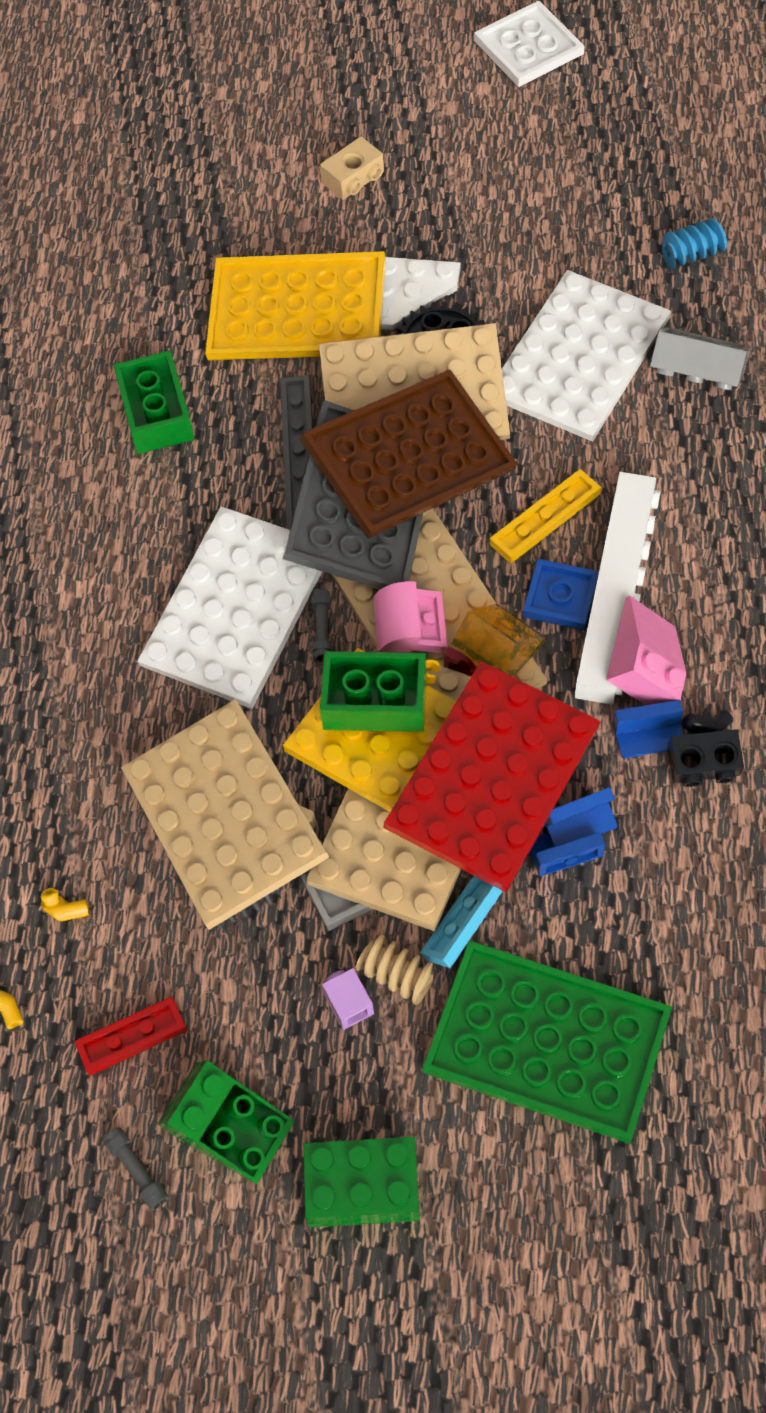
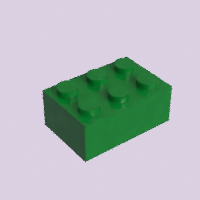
M171 350L113 364L137 455L195 440Z
M324 651L320 715L323 730L424 732L427 686L426 653Z
M415 1137L303 1143L305 1219L309 1228L420 1221Z

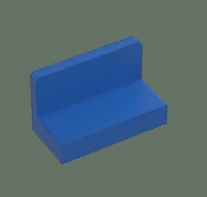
M680 700L616 710L613 727L621 757L630 758L668 751L667 745L670 737L683 735L680 724L683 709Z
M610 787L553 809L545 823L553 847L599 832L603 834L617 828V822L609 805V802L615 800Z
M599 832L553 847L549 834L546 833L538 836L530 850V854L538 875L541 877L603 857L605 842Z

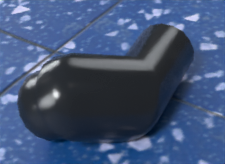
M723 709L712 718L689 713L683 718L682 725L688 733L698 734L722 731L733 723L734 720L732 715Z

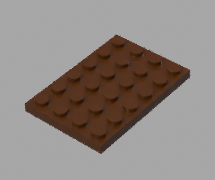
M447 370L303 432L300 438L368 539L513 471L517 466L515 459L451 370Z

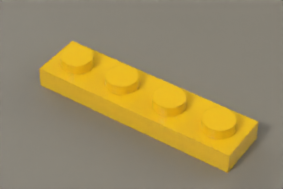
M579 469L490 537V546L512 564L601 495L602 487Z

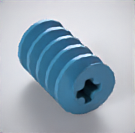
M709 218L705 222H697L695 225H688L684 229L678 228L674 232L669 231L662 238L663 258L669 269L675 268L676 261L680 266L685 265L686 257L691 263L695 262L696 253L700 259L706 258L707 251L711 256H714L717 253V247L722 253L727 248L725 232L720 223L714 218Z

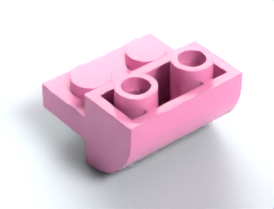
M405 581L390 584L376 593L373 600L378 652L411 653L413 650L434 653L445 652L448 646L441 591L417 589L416 582Z

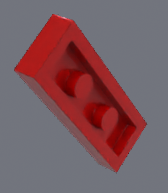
M173 996L74 1042L87 1074L92 1076L186 1032L187 1028Z

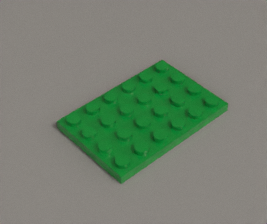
M469 940L422 1071L424 1074L631 1144L672 1006Z

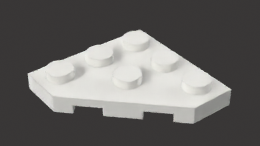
M386 257L381 329L394 330L397 326L402 325L403 317L410 318L411 310L419 314L421 305L428 309L431 307L432 302H436L442 297L449 296L457 291L461 263Z

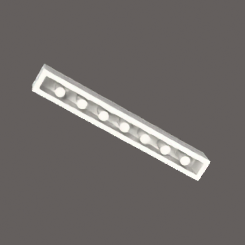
M619 472L576 682L575 698L613 705L615 694L622 695L623 691L608 682L606 678L625 598L631 596L640 602L641 594L635 593L636 585L643 586L646 568L640 567L641 559L648 560L651 542L645 541L646 534H653L656 516L650 515L651 508L658 509L661 492L655 490L656 477Z

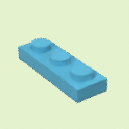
M473 876L420 952L425 960L451 968L489 910L496 903L502 890Z

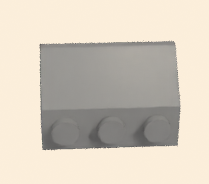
M664 327L658 332L650 366L657 368L656 373L674 376V372L685 374V379L688 381L703 383V379L715 381V387L732 390V386L738 387L740 385L752 346Z

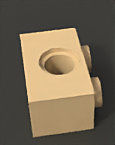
M362 136L320 164L321 182L342 200L350 195H356L364 185L370 181L378 180L384 172L383 153Z

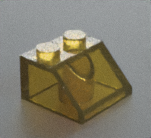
M498 604L469 610L451 644L472 661H477L478 663L482 661L513 676L543 646L547 637Z

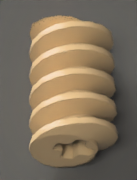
M381 934L375 941L372 940L365 947L355 966L356 971L364 969L365 976L368 978L376 976V981L380 985L388 982L390 991L396 992L400 989L402 998L408 999L412 996L413 1004L418 1005L433 982V975L431 974L433 963L428 962L423 968H420L421 956L416 955L411 961H408L409 949L404 948L399 954H396L397 942L392 941L387 947H384L385 935Z

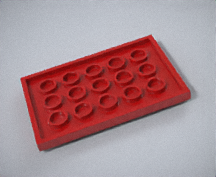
M480 661L386 818L383 828L507 893L598 730L601 721Z

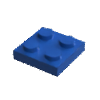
M538 559L524 605L523 617L585 631L599 571Z

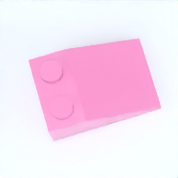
M626 597L606 680L644 705L675 700L681 701L686 669L676 627L633 597Z

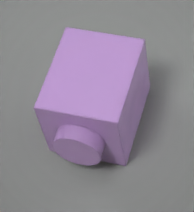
M354 968L346 972L344 970L337 971L331 974L326 979V982L322 984L324 995L343 1030L374 1015L373 1003Z

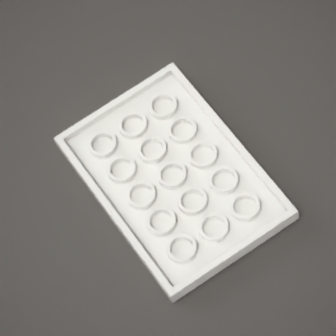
M567 270L502 368L506 406L593 442L656 341L659 330L664 328L671 317V310Z
M221 506L137 661L139 666L230 701L236 699L240 705L253 709L322 571L282 559L289 534L288 529Z

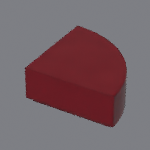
M449 646L444 653V667L467 674V676H472L477 668L473 661L460 651Z

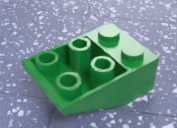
M206 1060L197 1062L157 1125L189 1146L257 1184L295 1121Z

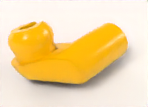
M48 888L41 893V906L43 910L58 921L90 916L87 899L68 903L59 896L58 890L54 888Z
M0 990V1011L7 1029L23 1024L24 1021L14 996Z

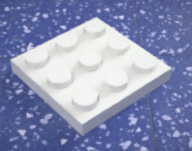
M540 1L474 32L476 44L518 87L584 54V45Z

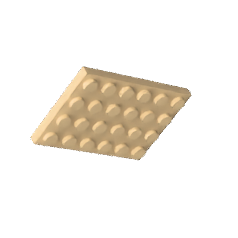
M496 323L319 344L325 401L357 410L447 370H451L500 440L510 439Z
M236 699L121 767L200 917L209 930L329 858V855Z

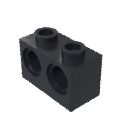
M738 729L671 736L668 742L667 749L673 783L682 782L684 787L698 786L703 784V780L716 779V783L733 782L736 780V776H740L744 769ZM718 752L725 753L730 758V763H719L715 759L714 754ZM690 756L696 760L697 766L693 768L686 767L682 763L681 758Z

